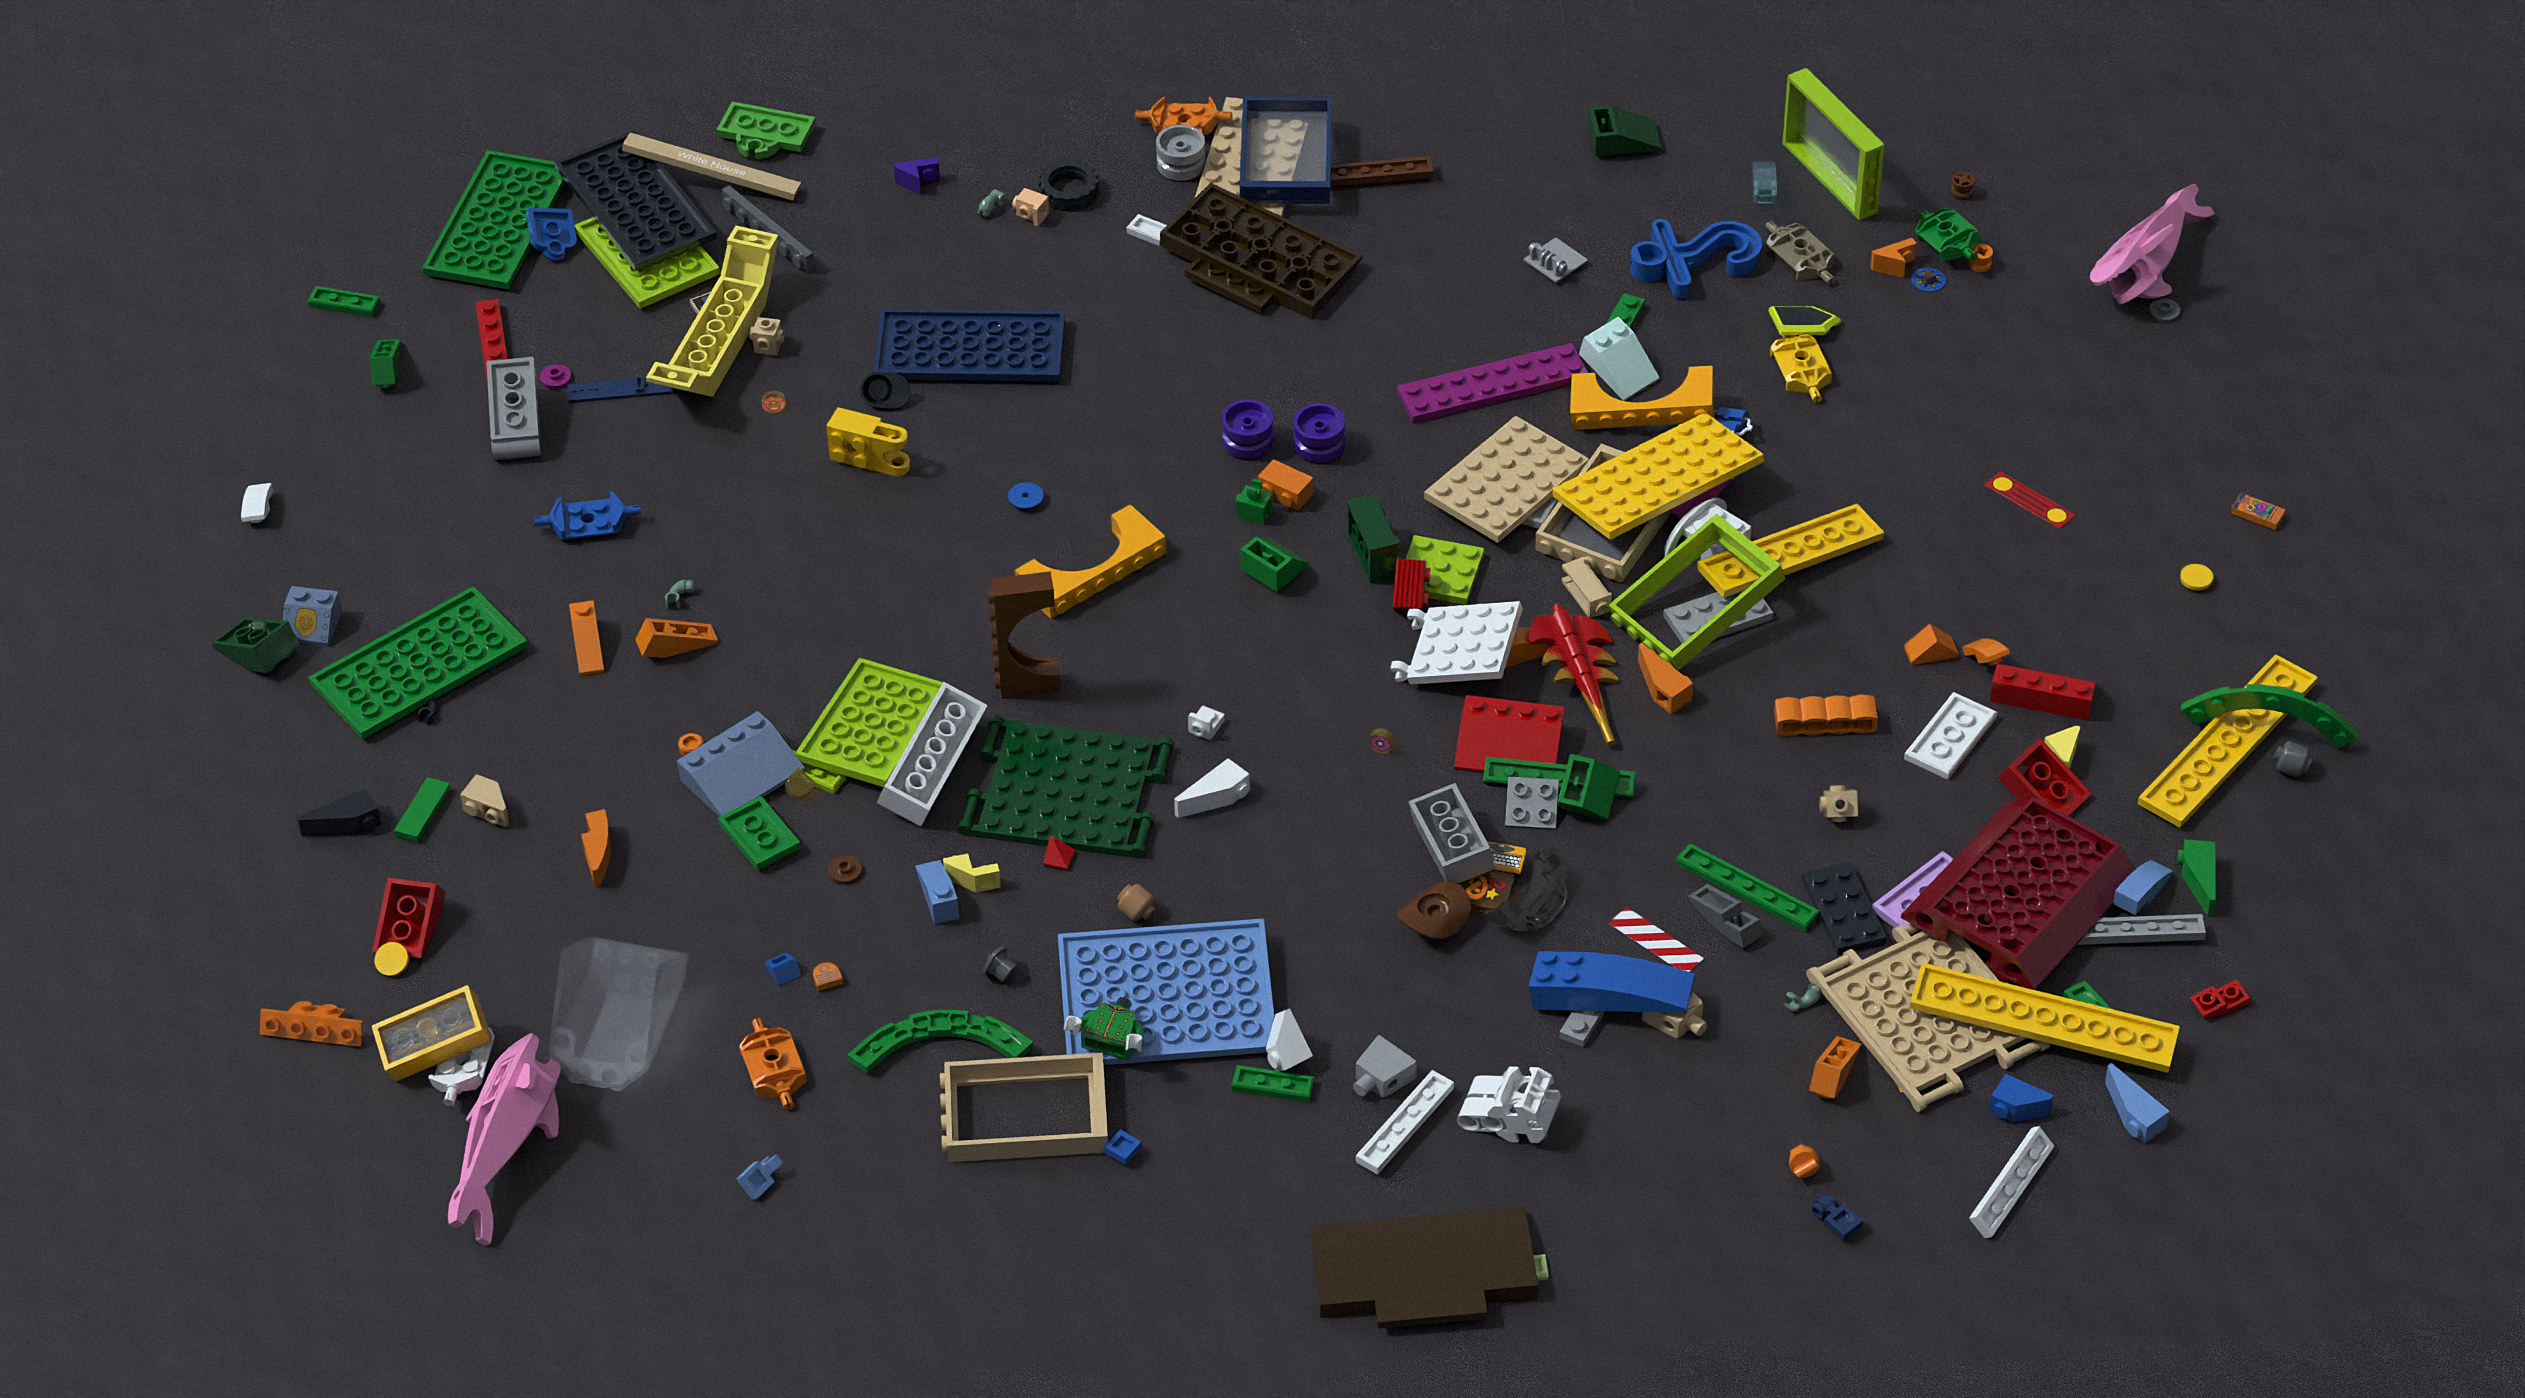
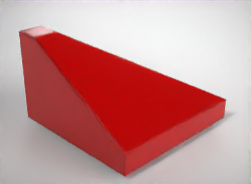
M1050 836L1043 866L1068 871L1075 854V849Z

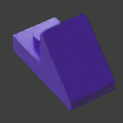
M938 157L893 163L895 183L918 194H921L920 183L940 180Z

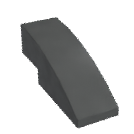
M1706 884L1688 896L1689 901L1718 931L1742 948L1763 936L1760 920L1743 911L1740 901L1713 886Z

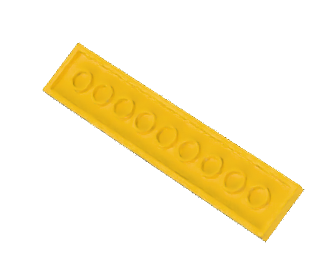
M2275 654L2248 684L2287 688L2304 693L2305 697L2317 684L2318 677ZM2242 709L2216 716L2138 797L2137 804L2181 828L2288 714L2264 709Z
M1923 962L1921 963L1909 1006L1910 1009L2167 1073L2169 1072L2180 1028L2177 1025Z

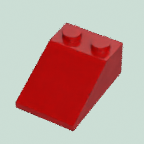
M2041 738L2026 749L1997 777L2012 795L2019 800L2034 797L2067 816L2092 794Z
M388 878L372 952L376 953L386 943L396 942L405 947L409 958L422 959L441 916L446 891L435 883Z

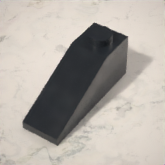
M367 789L296 817L302 837L359 834L381 825L378 807Z

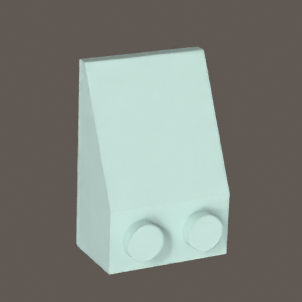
M1619 316L1584 337L1579 355L1623 401H1626L1659 380L1657 372L1636 335Z

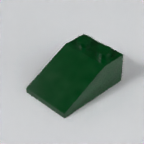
M245 617L211 642L213 648L247 669L263 673L273 671L276 668V664L290 658L294 651L301 646L288 621Z

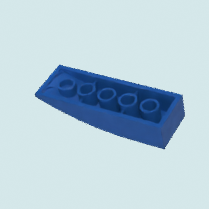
M1538 951L1529 983V991L1534 1010L1687 1013L1695 974L1672 966L1620 955L1592 952Z

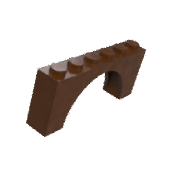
M1051 571L991 578L992 589H987L989 604H993V606L988 607L990 621H994V623L990 624L991 638L996 639L991 641L993 656L997 655V657L992 658L994 672H998V674L994 675L995 689H1000L1002 699L1060 692V678L1056 657H1037L1026 654L1015 648L1008 640L1013 628L1023 618L1038 610L1055 606Z

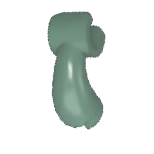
M994 189L980 203L978 214L982 215V217H988L994 203L1003 206V203L1000 201L1006 194Z
M684 579L674 584L665 595L666 608H669L670 603L675 602L677 609H679V595L686 592L693 593L694 581Z
M1815 983L1809 984L1808 991H1806L1802 998H1799L1793 992H1787L1786 995L1792 998L1793 1001L1783 1005L1791 1011L1809 1007L1820 999L1821 988Z

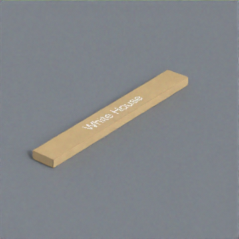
M629 133L622 147V151L789 200H794L800 189L801 182L633 133Z

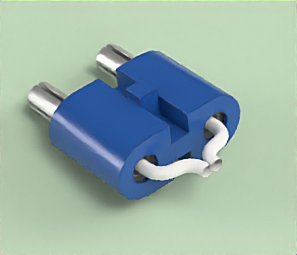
M1719 407L1717 411L1714 410V419L1739 437L1747 431H1752L1753 426L1750 425L1751 420L1747 410Z

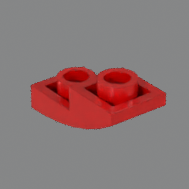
M2237 979L2217 990L2211 986L2190 997L2191 1002L2204 1019L2233 1012L2251 1003L2250 997Z

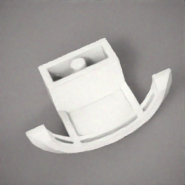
M1720 498L1709 499L1692 508L1676 524L1664 546V558L1675 549L1682 535L1688 538L1716 513L1749 540L1751 539V526L1727 512V505L1724 500ZM1716 542L1701 555V560L1725 552L1727 549Z

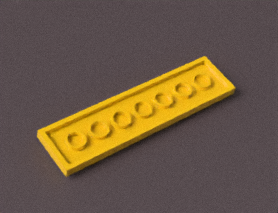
M1854 504L1752 542L1781 564L1785 576L1883 540L1884 531L1858 504ZM1728 550L1697 561L1696 569L1723 598L1746 590L1760 578L1757 573Z

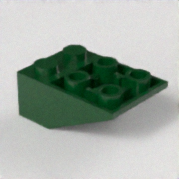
M1612 105L1589 107L1588 130L1595 157L1662 151L1653 118Z

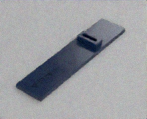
M637 376L635 379L568 384V403L674 394L672 387L647 382L643 376Z

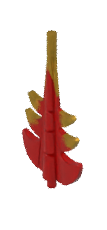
M1555 604L1552 607L1553 615H1541L1532 621L1527 633L1528 643L1530 645L1537 643L1554 644L1545 653L1542 665H1566V667L1561 668L1557 672L1553 682L1555 684L1563 682H1575L1600 727L1606 745L1613 747L1616 741L1608 723L1598 682L1616 684L1618 677L1605 668L1593 665L1604 664L1614 666L1616 661L1604 649L1588 645L1590 643L1611 645L1613 640L1606 629L1597 621L1582 615H1570V612L1563 609L1561 604Z

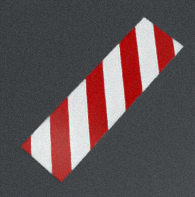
M1627 907L1609 922L1610 925L1675 968L1690 972L1704 959Z

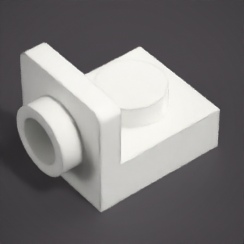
M1202 706L1197 714L1192 712L1189 714L1188 731L1196 736L1211 740L1225 721L1224 714Z

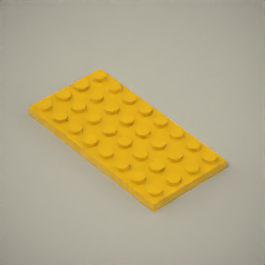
M1701 414L1553 488L1552 492L1554 498L1611 540L1763 463L1764 454L1710 415Z

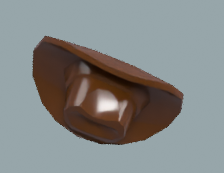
M1450 881L1436 883L1397 911L1398 919L1405 926L1420 935L1432 939L1447 938L1457 933L1468 920L1471 910L1469 895L1459 884Z

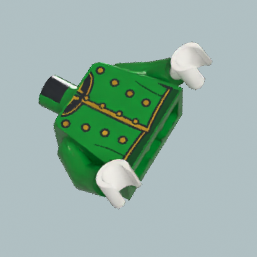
M1119 997L1115 1005L1101 1003L1096 1010L1090 1011L1081 1018L1068 1016L1063 1029L1065 1031L1073 1030V1034L1076 1036L1081 1032V1048L1126 1061L1130 1059L1132 1048L1141 1052L1142 1045L1145 1042L1142 1025L1136 1021V1013L1130 1010L1132 1002L1125 997Z

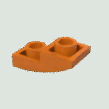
M1988 638L1962 646L1965 656L1974 655L1977 658L1978 664L1988 662L1989 666L2002 662V657L2010 654L2009 649L2003 644Z

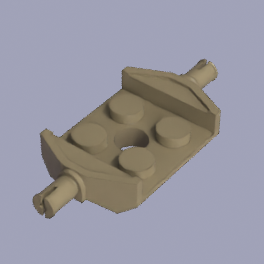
M1773 221L1766 223L1765 228L1772 233L1766 242V252L1769 253L1773 250L1796 271L1797 280L1819 277L1828 285L1835 282L1836 278L1828 272L1834 263L1835 254L1803 225L1794 223L1779 228Z

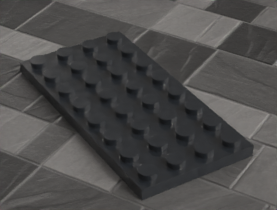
M635 130L629 132V133L637 134ZM629 133L557 160L554 164L557 172L635 272L716 240V231L659 161L622 151L623 143Z

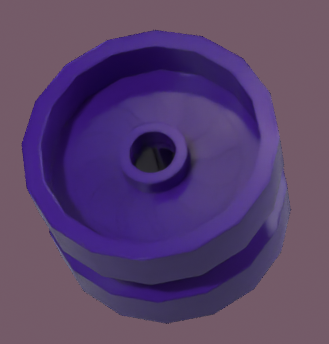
M1252 399L1239 400L1227 406L1222 413V439L1225 450L1234 457L1242 459H1255L1269 452L1274 444L1273 412L1269 406Z
M1315 403L1301 408L1295 414L1293 420L1294 448L1301 458L1309 462L1323 463L1338 458L1344 452L1346 445V421L1344 414L1338 408L1330 404Z

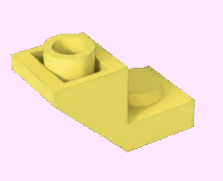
M968 854L943 858L944 868L953 883L973 892L1001 888L998 864L972 868Z

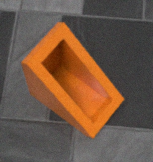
M1931 624L1904 645L1911 665L1959 657L1952 637Z

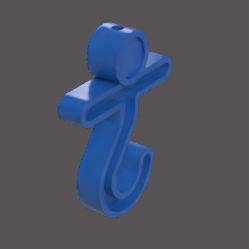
M1656 219L1652 223L1651 241L1637 243L1631 250L1630 273L1635 279L1642 282L1659 281L1665 275L1672 295L1676 298L1684 299L1690 295L1691 276L1688 270L1697 268L1720 248L1733 247L1738 249L1730 252L1727 256L1726 273L1728 275L1739 277L1749 274L1756 269L1761 260V237L1756 230L1746 224L1735 221H1721L1709 225L1689 242L1678 244L1670 223L1665 219Z

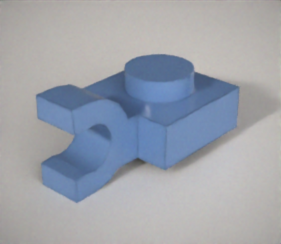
M774 1155L772 1158L768 1156L761 1163L759 1161L753 1162L736 1180L752 1200L757 1199L774 1182L770 1174L781 1166L783 1162L777 1155Z

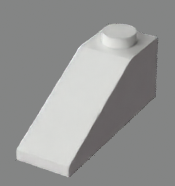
M1226 759L1174 799L1175 816L1181 818L1233 804L1239 798L1245 797L1250 791L1249 773L1230 759Z

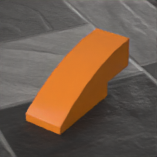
M605 809L585 814L588 833L581 834L583 850L595 887L601 885L610 860L611 842Z

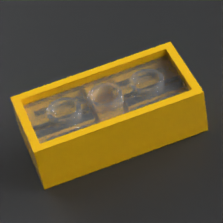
M468 985L372 1025L384 1069L396 1082L492 1041L479 997Z

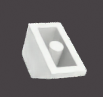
M1290 1009L1275 1015L1266 1046L1270 1065L1280 1072L1313 1056Z

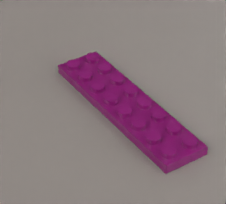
M1569 343L1398 385L1397 394L1412 423L1570 385L1572 383V374L1588 373L1573 344Z

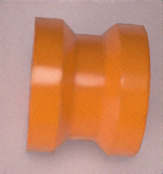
M1980 243L1973 249L1978 257L1973 262L1969 261V267L1975 272H1986L1992 265L1993 249L1987 244Z

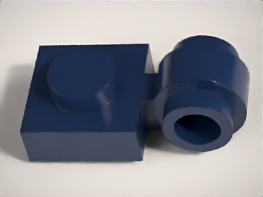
M1821 1195L1813 1202L1811 1210L1818 1219L1824 1218V1224L1842 1241L1863 1226V1220L1845 1203L1837 1208L1838 1203L1832 1195Z

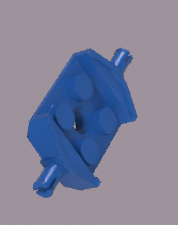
M613 491L609 492L610 499L562 504V497L556 500L551 514H548L549 516L534 517L535 527L550 525V528L554 529L561 540L615 534L621 531L623 522L627 519L626 515L641 514L640 504L625 507ZM586 520H593L591 523H584Z

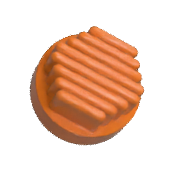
M1801 1144L1790 1150L1789 1166L1792 1173L1798 1179L1810 1177L1818 1171L1820 1160L1813 1148Z

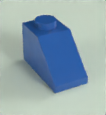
M2005 1074L1991 1095L1989 1112L2011 1122L2048 1116L2052 1110L2054 1095Z

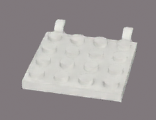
M1520 601L1429 608L1427 613L1419 609H1409L1407 617L1408 619H1414L1412 623L1413 630L1422 628L1411 665H1407L1402 661H1392L1390 669L1392 672L1397 671L1396 682L1408 679L1409 684L1502 678L1523 609Z

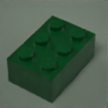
M1375 494L1347 501V536L1369 583L1395 578L1397 559H1400L1398 550L1401 549L1398 536L1393 534L1390 519L1386 520L1383 504L1378 503Z

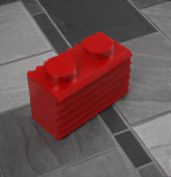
M1397 559L1393 610L1409 611V609H1419L1423 611V606H1428L1429 592L1425 591V582H1430L1431 568H1427L1426 561Z

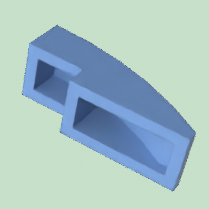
M2152 860L2145 862L2133 871L2116 889L2113 904L2137 915L2144 905L2148 906L2171 878L2174 871Z

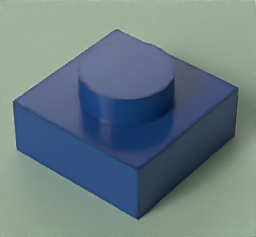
M1120 1129L1104 1146V1153L1127 1165L1142 1149V1142Z

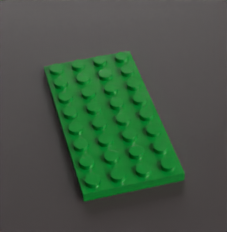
M487 150L422 267L423 274L509 290L532 247L526 217L528 207L553 208L566 184L555 169L554 162Z
M473 586L309 676L308 679L310 685L363 740L424 706L431 698L436 699L524 650L528 647V643L509 621Z

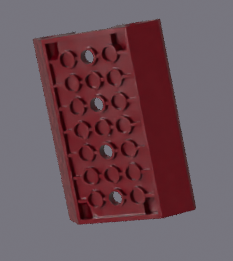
M2034 797L2007 802L1909 905L1900 918L1944 943L1954 932L1992 953L1990 969L2024 988L2037 990L2097 921L2113 905L2116 889L2135 869L2119 843ZM2064 836V837H2066L2068 840H2062V839H2060L2059 837ZM2038 864L2042 866V868H2036L2033 865ZM2011 892L2014 893L2016 896H2009L2007 894ZM1986 921L1990 925H1983L1980 922Z

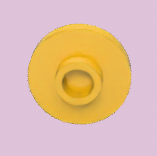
M2190 564L2182 569L2180 580L2185 587L2191 590H2205L2213 582V573L2204 565Z
M386 943L376 952L375 966L385 976H397L408 966V951L399 943Z

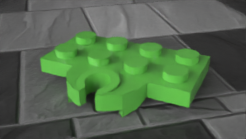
M731 102L717 128V136L736 140L738 151L743 156H750L749 151L755 149V159H762L775 154L780 148L801 152L816 125V119L812 116Z

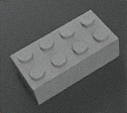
M1455 783L1408 801L1414 824L1445 882L1450 881L1458 884L1495 869L1491 849Z

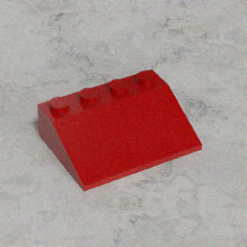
M1466 695L1454 770L1484 773L1486 757L1557 764L1564 729L1565 707Z

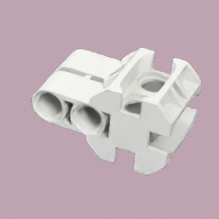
M1509 1067L1503 1076H1477L1474 1078L1457 1118V1123L1468 1131L1496 1132L1497 1135L1509 1142H1519L1517 1134H1527L1530 1143H1539L1548 1131L1561 1099V1094L1559 1090H1548L1549 1086L1554 1084V1079L1551 1074L1541 1068L1530 1067L1531 1076H1522L1519 1067Z

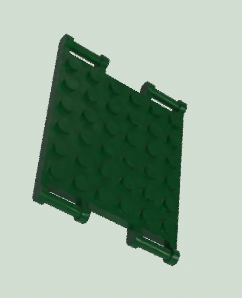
M997 715L990 717L988 723L990 729L985 745L980 750L979 757L983 761L996 763L988 793H982L978 789H970L968 791L966 810L963 820L959 822L957 828L959 834L1039 846H1048L1051 836L1077 851L1131 858L1145 857L1147 850L1145 844L1150 826L1154 823L1155 815L1150 811L1137 812L1145 782L1156 784L1165 782L1166 764L1169 753L1173 751L1175 744L1173 739L1169 737L1152 739L1004 720ZM999 731L1005 732L1000 751H995L994 746ZM1158 751L1160 753L1156 768L1151 771L1149 767L1153 753ZM977 805H984L979 824L973 825L972 821ZM1134 825H1139L1136 843L1129 845Z

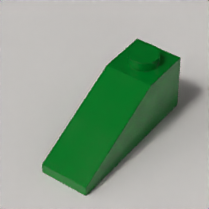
M401 339L377 340L369 357L372 385H378L379 388H388L396 383L399 370Z
M2184 839L2183 850L2178 849L2177 865H2181V875L2206 915L2212 917L2216 900L2215 842Z

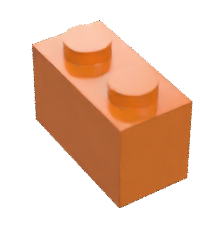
M1274 459L1258 475V480L1263 483L1262 490L1272 492L1274 501L1296 511H1299L1313 495V477Z

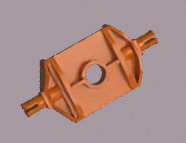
M1162 97L1151 110H1136L1135 119L1149 120L1156 134L1170 126L1188 125L1195 127L1205 135L1212 132L1215 125L1219 124V120L1232 121L1233 113L1232 111L1221 112L1217 110L1211 97L1208 98V104H1167L1166 98Z
M755 1018L752 1021L755 1033L747 1035L739 1045L740 1055L743 1056L755 1089V1095L757 1097L781 1099L783 1109L788 1110L789 1105L791 1110L794 1107V1103L790 1095L807 1081L790 1031L780 1027L765 1028L763 1020L757 1018V1023ZM770 1055H776L778 1057L774 1061L766 1060V1058Z

